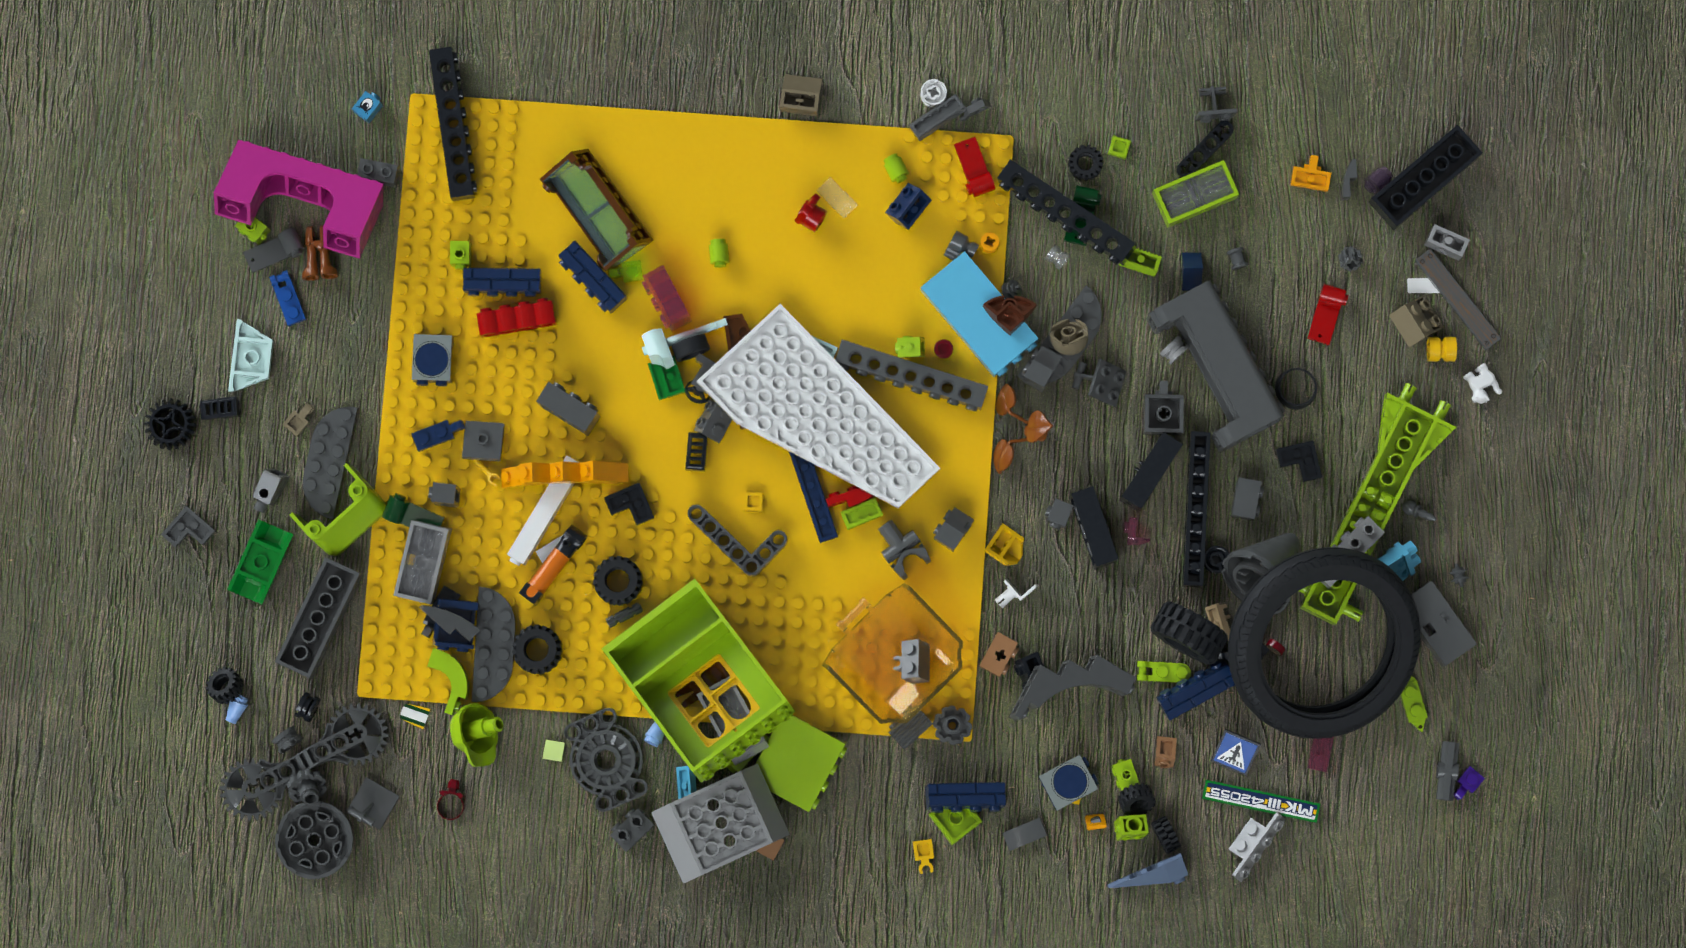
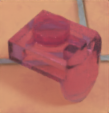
M1129 517L1128 522L1124 523V533H1127V545H1141L1150 542V539L1136 537L1137 518Z

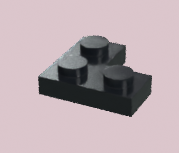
M1313 440L1275 449L1279 468L1298 464L1303 482L1322 478Z
M640 483L604 497L612 516L630 509L637 526L654 519Z

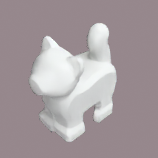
M1485 363L1474 370L1476 373H1479L1478 376H1475L1471 371L1463 377L1468 381L1473 391L1471 399L1474 403L1483 404L1490 400L1487 392L1484 390L1486 387L1493 386L1495 393L1499 395L1503 392L1494 374L1488 370Z

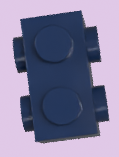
M908 183L894 202L890 204L885 213L896 224L909 230L931 202V199L920 188Z

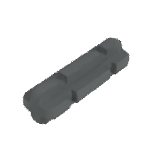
M635 603L631 605V608L627 607L617 612L615 616L612 615L606 618L608 626L614 627L618 622L622 623L634 617V614L642 613L641 605Z

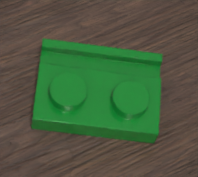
M674 355L672 358L675 365L669 369L661 365L648 363L659 401L685 393L684 384Z

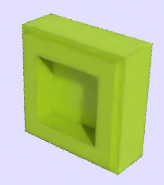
M1113 135L1107 155L1126 160L1131 140Z

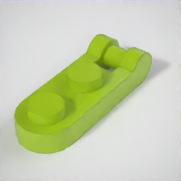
M1137 661V667H1139L1137 681L1177 683L1183 679L1188 680L1191 676L1189 666L1183 663ZM1147 668H1152V675H1146Z

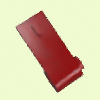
M976 137L954 144L968 182L965 185L968 195H973L975 198L994 191L995 185L990 172L987 170Z
M1323 284L1307 339L1330 345L1342 305L1345 306L1349 295L1346 294V290Z

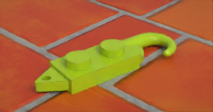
M1411 676L1400 697L1408 723H1411L1420 732H1423L1425 720L1428 716L1417 680Z

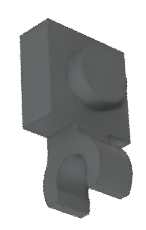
M977 98L971 101V105L966 107L967 110L964 112V116L959 118V120L966 121L972 115H977L992 107L989 100Z

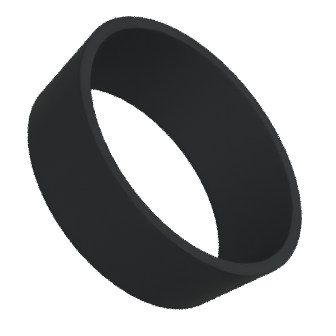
M1288 369L1276 381V396L1281 404L1287 408L1303 409L1309 406L1316 397V380L1305 369ZM1293 370L1306 372L1315 384L1313 396L1302 404H1294L1287 401L1281 393L1280 385L1283 377Z

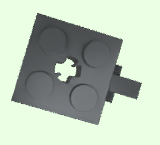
M1160 381L1159 391H1155V394L1144 395L1143 435H1162L1163 432L1168 435H1182L1184 427V396L1172 395V391H1168V381ZM1162 410L1166 411L1165 414L1168 413L1165 419L1159 416Z

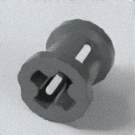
M1243 247L1227 251V255H1230L1233 264L1232 270H1238L1249 265L1245 261L1242 252L1244 250Z

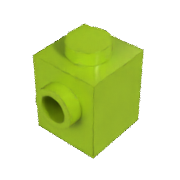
M450 241V264L456 270L471 267L470 241Z

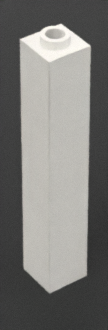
M567 455L563 462H577ZM575 483L548 485L507 553L511 557L509 561L517 566H520V564L526 566Z

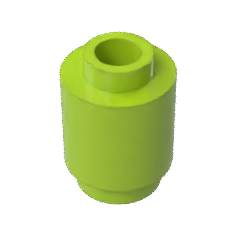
M893 154L883 160L885 163L884 167L892 182L901 183L907 179L909 172L901 157Z
M713 239L710 241L711 245H709L710 264H713L716 268L725 267L726 263H729L728 244L725 239Z

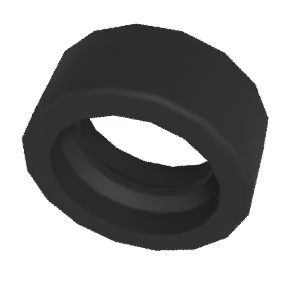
M700 334L679 341L672 346V350L677 362L695 358L699 353H706L710 350V346L705 334Z

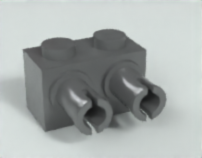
M632 808L625 815L627 819L622 824L618 822L611 829L613 833L610 836L625 852H628L655 826L639 808L636 810Z

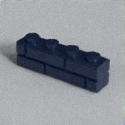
M573 241L559 254L561 259L559 264L566 271L570 269L574 273L572 278L578 284L583 283L586 286L584 291L591 298L595 296L598 299L599 303L597 305L604 312L608 310L610 313H613L628 299L623 291L576 241Z
M463 269V291L468 293V296L476 297L479 296V293H487L489 297H497L498 293H506L507 297H517V294H525V297H536V294H541V269Z
M1224 660L1216 661L1205 671L1199 670L1193 674L1194 677L1188 680H1180L1174 688H1167L1159 693L1160 695L1156 699L1169 721L1235 685L1230 668Z
M1004 782L927 784L925 787L926 809L932 810V813H941L943 809H951L953 813L962 812L963 809H970V812H980L982 809L989 808L990 812H998L1006 805Z

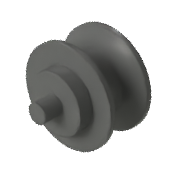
M1010 280L1002 285V294L1006 299H1014L1015 295L1021 296V285L1016 280Z
M1455 564V568L1449 573L1454 577L1451 582H1455V584L1463 587V583L1467 582L1466 579L1470 578L1465 576L1464 573L1468 569H1463V567H1459V564Z

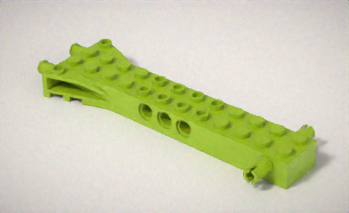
M1405 383L1399 398L1388 392L1384 395L1377 454L1330 547L1334 544L1338 546L1342 542L1340 538L1347 531L1351 533L1356 528L1354 524L1361 517L1365 519L1369 516L1384 530L1413 470L1456 428L1444 421L1451 408L1449 403L1445 405L1446 402L1440 400L1434 415L1409 403L1417 389L1415 386L1410 388L1411 384ZM1378 540L1365 552L1366 554L1371 556ZM1337 580L1330 588H1327L1322 582H1318L1299 590V592L1304 594V599L1299 608L1333 626L1337 624L1340 616L1343 614L1359 622L1360 616L1364 612L1348 604V600L1357 583Z

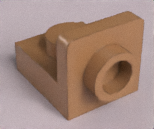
M1157 736L1155 766L1161 768L1174 767L1177 738Z

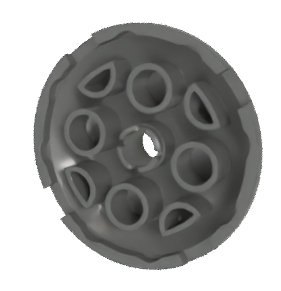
M317 801L313 805L301 803L290 809L281 819L275 835L276 851L283 865L295 875L307 879L328 877L337 872L346 863L353 847L352 828L346 816L329 803ZM316 834L320 837V841L314 846L311 843V837Z

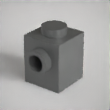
M1055 498L1053 506L1048 505L1045 516L1048 517L1046 522H1049V526L1057 530L1065 528L1073 505Z

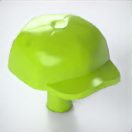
M469 703L461 707L450 721L452 743L466 754L469 763L473 767L491 765L496 758L498 732L503 730L504 723L500 717H495L486 706L479 703Z

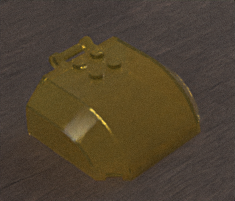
M904 583L886 594L874 607L862 597L859 600L860 603L842 621L839 620L836 623V626L845 636L831 649L822 664L880 724L908 723L962 669L961 649H963V641L909 585ZM866 608L869 612L849 630L847 626ZM920 639L930 644V682L909 683L901 679V672L893 669V667L900 665V661L893 660V657L901 656L902 641Z

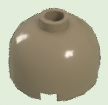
M1065 319L1052 326L1050 340L1058 353L1070 356L1078 354L1085 349L1088 343V327L1084 322L1075 319L1076 322H1070L1069 319Z

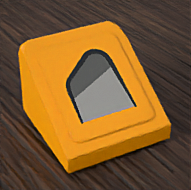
M1104 814L1085 816L1086 830L1104 829L1107 827Z

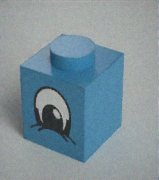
M365 91L352 110L370 124L383 105L378 95L373 92L369 94Z

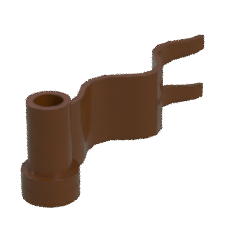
M716 662L701 674V678L708 687L730 676L720 662ZM694 681L688 683L675 694L676 698L684 694L694 692L681 703L684 709L699 700L696 694L700 693L701 690Z

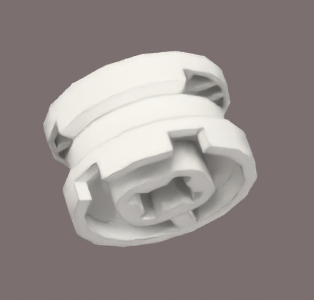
M931 79L922 85L920 97L927 107L935 108L946 100L947 89L943 82L938 81V79Z

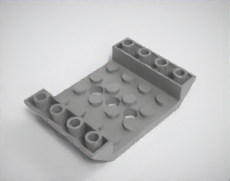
M758 764L651 812L683 884L790 835ZM712 799L719 803V807L715 811L709 810L707 806L708 802ZM719 817H723L727 821V825L723 829H719L716 826V820ZM727 835H731L735 839V843L731 847L724 844V838Z

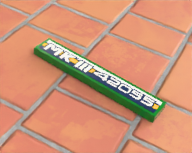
M1205 780L1202 799L1271 814L1278 812L1285 817L1317 823L1320 808L1319 803Z

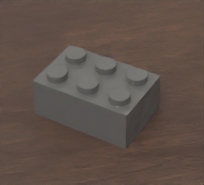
M548 382L536 401L540 407L589 436L600 418L597 407L589 402L585 405L578 395L573 392L570 394L566 393L564 387L557 382H554V384Z

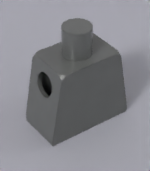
M275 468L264 469L253 493V497L258 499L254 509L264 513L268 505L276 504L290 476Z

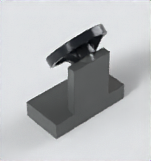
M699 353L695 360L702 367L695 378L687 383L685 394L691 401L702 404L706 403L710 396L705 398L704 393L706 392L697 383V380L715 362ZM688 391L693 392L696 396H700L702 400L692 397Z

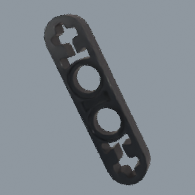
M1228 121L1220 122L1179 163L1176 169L1177 176L1182 178L1196 172L1231 137L1233 133L1232 124ZM1227 126L1229 134L1223 133L1219 139L1216 135L1221 132L1222 129L1220 127L1225 128ZM1214 139L1217 146L1212 149L1208 148L1206 141ZM1195 152L1203 154L1204 158L1201 162H1196L1193 159ZM1191 162L1193 165L1188 170L1189 174H1182L1181 167L1185 168Z

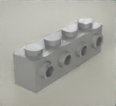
M1369 516L1365 519L1361 517L1354 524L1356 528L1351 533L1347 531L1340 538L1342 542L1338 546L1334 544L1332 547L1347 548L1365 553L1385 532ZM1328 580L1322 583L1327 588H1330L1337 580Z

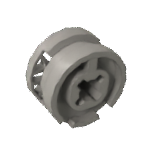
M1179 335L1160 353L1162 357H1166L1167 360L1170 359V365L1189 348L1188 344L1183 346L1184 343Z

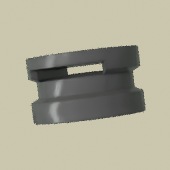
M295 726L287 728L272 740L273 744H277L280 754L290 750L303 739L300 734L296 733Z

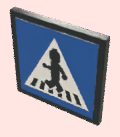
M1225 729L1211 761L1247 776L1261 743Z

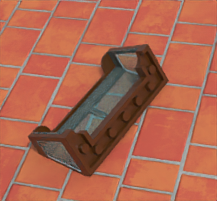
M589 149L571 151L540 178L543 188L549 193H556L595 247L599 253L597 255V263L605 271L616 268L653 241Z

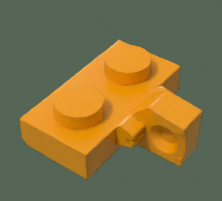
M1311 155L1309 165L1304 164V168L1293 167L1290 186L1328 192L1332 172L1321 171V167L1317 166L1319 156Z

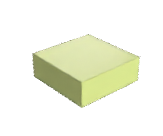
M546 740L542 759L562 762L565 743Z

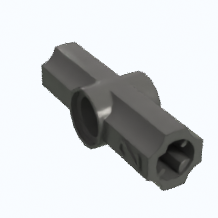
M1442 741L1440 761L1437 764L1436 778L1438 779L1436 799L1453 801L1455 781H1457L1459 764H1457L1459 743Z

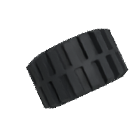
M612 556L607 560H603L602 564L597 566V570L594 572L593 584L596 592L605 602L611 605L622 606L623 604L631 603L630 601L635 600L641 592V586H643L642 573L638 566L630 559L622 556ZM614 570H623L629 576V585L621 592H614L607 585V577Z
M540 625L528 626L526 629H522L521 633L516 635V640L512 645V653L516 663L523 670L532 674H544L545 672L552 671L551 669L556 667L558 661L561 660V653L563 652L562 643L557 634L548 627ZM536 638L545 640L549 647L547 656L541 661L531 660L526 653L527 645Z

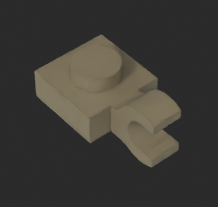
M307 403L299 413L294 410L282 425L296 437H299L310 423L306 418L313 413L315 408Z

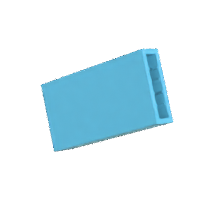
M965 251L920 287V291L993 377L996 375L1002 376L1008 371V365L1011 363L1015 365L1023 358L1022 354L1025 351L1031 352L1038 346L1036 342H1038L1039 338L1025 322L1009 335L982 307L985 302L1002 295Z

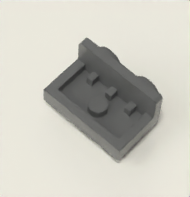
M711 398L706 402L702 416L697 419L694 431L703 434L716 443H720L732 419Z

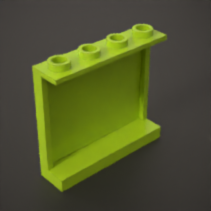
M792 715L789 720L782 721L777 725V728L772 732L767 741L769 747L762 751L756 764L759 765L770 792L810 812L811 809L815 810L818 806L820 799L817 797L820 792L824 793L827 789L829 775L833 776L839 766L836 764L838 758L844 757L848 749L845 747L847 742H842Z

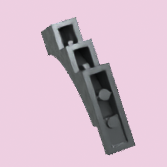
M1099 655L1091 656L1085 669L1071 660L1063 661L1057 674L1042 665L1035 666L1009 718L1015 721L1024 719L1029 712L1028 707L1031 709L1039 708L1053 695L1072 687L1090 686L1106 689L1119 696L1128 695L1135 687L1134 681L1136 677Z

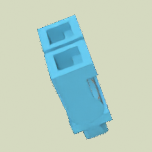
M1411 541L1404 545H1401L1399 542L1395 543L1394 547L1389 548L1385 555L1378 558V560L1390 567L1402 581L1409 574L1410 576L1416 573L1414 567L1421 563L1420 557L1416 554L1418 551L1417 547Z

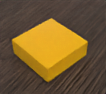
M744 492L743 511L763 512L764 493Z

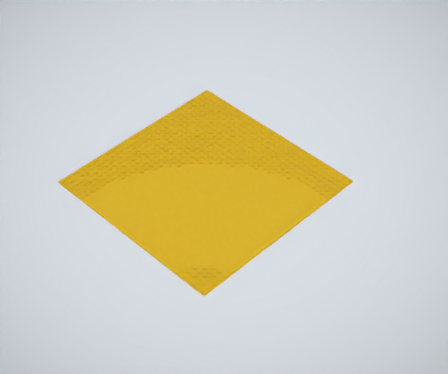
M411 94L375 491L384 500L386 505L390 495H395V493L401 494L406 497L405 500L445 517L441 527L452 529L436 598L443 586H446L461 595L459 600L478 602L479 586L490 588L501 594L512 607L516 620L515 637L521 633L522 629H526L528 626H545L557 634L563 649L561 660L557 663L558 665L552 668V671L545 672L544 674L529 673L519 667L514 660L512 676L507 686L495 697L483 702H472L476 635L473 637L474 649H468V652L457 651L455 647H449V650H441L456 658L467 673L469 695L467 700L459 699L462 702L461 705L479 703L487 707L593 714L605 708H612L616 711L617 716L653 719L603 652L602 648L693 579H696L795 710L794 716L822 731L891 736L888 733L891 731L889 726L896 720L899 722L905 718L903 714L911 706L914 709L918 706L932 723L936 714H942L944 707L955 706L957 710L963 708L970 715L968 722L972 724L971 733L968 737H963V742H970L973 732L997 375L993 377L924 296L920 291V287L953 261L945 257L944 253L956 231H959L968 237L969 242H975L979 245L971 259L1003 296L1002 285L1004 284L1010 190L1007 192L999 186L1000 183L997 177L1009 160H1012L1013 136L936 130L919 141L910 128L464 97V100H461V105L465 107L467 118H464V125H468L469 137H466L467 144H471L472 155H469L470 163L473 162L475 174H472V179L477 183L478 192H474L475 198L452 201L448 185L436 96L430 94ZM449 102L446 108L453 109L456 106V102ZM452 120L449 123V127H457L459 121ZM972 137L977 139L987 170L990 172L995 185L994 191L975 198L973 195H968L965 187L968 182L954 144ZM459 138L452 141L453 146L461 144V139ZM590 150L653 239L650 244L616 268L607 271L602 269L628 298L613 313H610L608 310L604 312L597 305L599 303L598 299L595 296L591 298L584 291L586 286L583 283L578 284L572 278L574 273L570 269L566 271L559 264L561 261L559 254L573 241H576L596 263L597 255L599 254L558 195L547 192L540 180L542 176L571 151ZM893 154H897L898 157L902 158L909 172L907 179L901 183L892 182L884 167L885 163L883 160ZM463 157L455 159V164L457 165L464 162ZM567 160L566 162H564V163H563L559 168H557L554 172H556L557 170H559L561 167H563L564 165H566V164L569 163L570 161ZM573 164L558 175L586 216L608 202L586 170L581 171ZM459 176L457 182L464 183L467 180V176ZM908 183L920 188L931 199V202L909 230L896 224L885 213L890 204L894 202ZM816 193L821 197L816 205L825 209L827 214L819 229L813 232L803 225L797 224L795 218L806 200H809ZM611 205L589 220L615 257L630 246L625 233L628 229ZM989 232L996 234L999 238L998 249L991 254L983 252L980 248L981 237ZM713 239H725L728 244L729 263H726L725 267L716 268L713 264H710L709 245H711L710 241ZM450 241H470L471 267L466 268L541 269V294H536V297H525V294H517V297H507L506 293H498L497 297H489L487 293H479V296L476 297L468 296V293L463 291V270H456L450 264ZM633 248V249H632L631 251H629L626 255H628L630 252H632V251L635 250L636 248ZM541 298H548V301H553L557 325L481 338L476 313H479L483 308L497 310L499 306L507 304L515 307L518 306L519 302L529 301L530 304L537 303V300ZM781 304L810 335L838 347V350L841 341L846 340L898 357V354L895 352L897 338H903V336L923 337L925 339V357L902 359L986 385L988 390L981 410L977 409L974 412L966 409V405L958 404V406L947 403L948 400L944 398L936 400L930 398L929 394L925 392L917 394L906 386L898 388L892 385L893 382L887 380L885 383L874 379L875 376L867 374V377L856 374V370L849 368V371L846 372L940 467V470L899 509L876 497L883 516L850 530H847L840 513L849 509L847 502L830 507L829 511L838 538L820 543L789 451L748 429L740 430V425L736 424L733 420L720 443H716L709 438L707 439L705 472L685 470L688 433H697L694 431L697 419L702 416L706 403H695L688 399L685 393L659 401L648 363H651L649 356L644 355L642 347L645 346L642 338L644 333L662 328L665 338L721 320L723 316L742 314L750 330H752ZM725 326L704 333L710 350L702 355L715 363L728 352ZM414 334L452 335L454 337L451 357L452 383H447V386H436V383H428V386L416 385L417 382L412 381ZM939 340H948L953 345V353L947 359H940L934 353V346ZM670 346L669 349L671 355L673 356L674 352L672 350V346ZM859 355L851 357V361L854 364H858L862 360ZM696 357L677 362L684 388L688 382L695 378L702 365L696 362ZM875 360L871 361L869 367L876 370L880 367V363ZM891 366L887 372L893 376L898 373V369ZM909 372L905 377L908 381H914L916 374ZM932 378L924 380V385L927 387H932L935 384ZM548 382L551 384L557 382L564 387L566 393L570 394L573 392L578 395L585 405L589 402L597 407L600 418L589 436L539 406L536 401ZM945 384L942 386V390L945 393H950L953 387L950 384ZM962 390L960 395L962 398L968 399L971 397V392L969 390ZM688 391L692 397L702 400L700 396H696L693 392ZM448 420L450 425L462 420L464 426L466 421L504 423L501 462L480 460L492 473L498 474L500 478L501 469L520 466V464L530 462H562L567 455L579 463L588 461L628 463L629 482L621 484L575 483L526 566L523 564L517 566L509 561L511 557L507 553L549 484L502 488V481L495 479L493 482L498 487L494 488L488 481V476L473 460L462 459L465 429L453 433L455 439L418 452L411 433ZM692 438V442H703V439ZM692 446V449L702 450L703 446ZM691 453V456L702 457V454ZM691 460L690 464H701V461ZM814 465L825 499L829 498L828 495L839 491L842 494L847 492V488L854 486ZM433 482L457 485L461 489L459 507L438 506L432 503L431 498H428L429 487H433ZM640 483L654 519L637 526L630 509L612 516L604 497ZM744 492L764 493L763 512L743 511ZM692 505L702 506L750 554L777 530L783 531L786 534L787 545L757 576L750 577L689 519L688 509ZM954 508H957L974 519V522L954 552L934 540L935 534L933 532L938 524L943 525L945 522L943 518L948 510L952 511ZM695 509L691 514L692 518L699 519L702 516V511ZM381 517L372 525L357 695L364 698L447 704L451 694L449 678L442 671L427 667L433 648H438V646L433 645L434 631L430 638L421 634L426 626L423 624L426 614L419 607L421 605H432L393 596L409 527L401 523L390 522ZM890 520H893L903 536L913 530L931 559V562L926 564L917 555L906 556L903 560V567L908 578L905 580L890 566L893 563L896 565L899 557L889 565L881 553L889 545L878 529ZM711 522L705 526L707 532H713L716 529V525ZM573 525L587 535V539L578 551L573 554L535 606L519 594V592L543 564L536 551L562 536ZM776 535L773 542L776 545H781L784 542V537ZM720 537L719 544L722 546L727 545L730 541L729 537ZM921 542L915 545L913 548H920L919 545L921 544ZM736 549L733 552V557L735 559L742 558L743 551ZM763 549L760 552V556L764 559L771 555L768 549ZM411 554L408 564L415 565L417 555ZM612 556H622L630 559L638 566L642 573L643 586H641V592L635 600L630 601L631 603L623 604L622 606L611 605L605 602L598 595L593 584L594 572H596L597 566L601 565L603 560H607ZM751 562L747 565L746 569L748 572H755L757 565ZM614 570L607 577V585L614 592H621L629 585V576L623 570ZM635 603L641 605L642 613L634 614V617L622 623L618 622L614 627L608 626L606 618L612 615L615 616L617 612L627 607L631 608V605ZM477 610L475 614V626L477 625ZM540 638L531 640L526 648L527 656L533 661L543 660L549 651L546 641ZM920 639L930 644V682L909 683L901 679V672L893 669V667L900 665V661L893 660V657L901 656L902 641ZM737 686L747 707L749 708V710H751V704L749 700L741 691V689ZM694 692L684 694L677 699L682 703ZM697 700L686 707L685 710L689 716L694 717L703 711L704 708L700 700ZM605 711L603 714L614 716L611 711ZM744 712L738 716L740 719L746 717L747 714L746 712ZM709 717L701 721L705 723H711ZM950 722L949 728L955 729L956 724L954 722ZM933 724L918 737L939 740L935 736L937 729L933 727Z

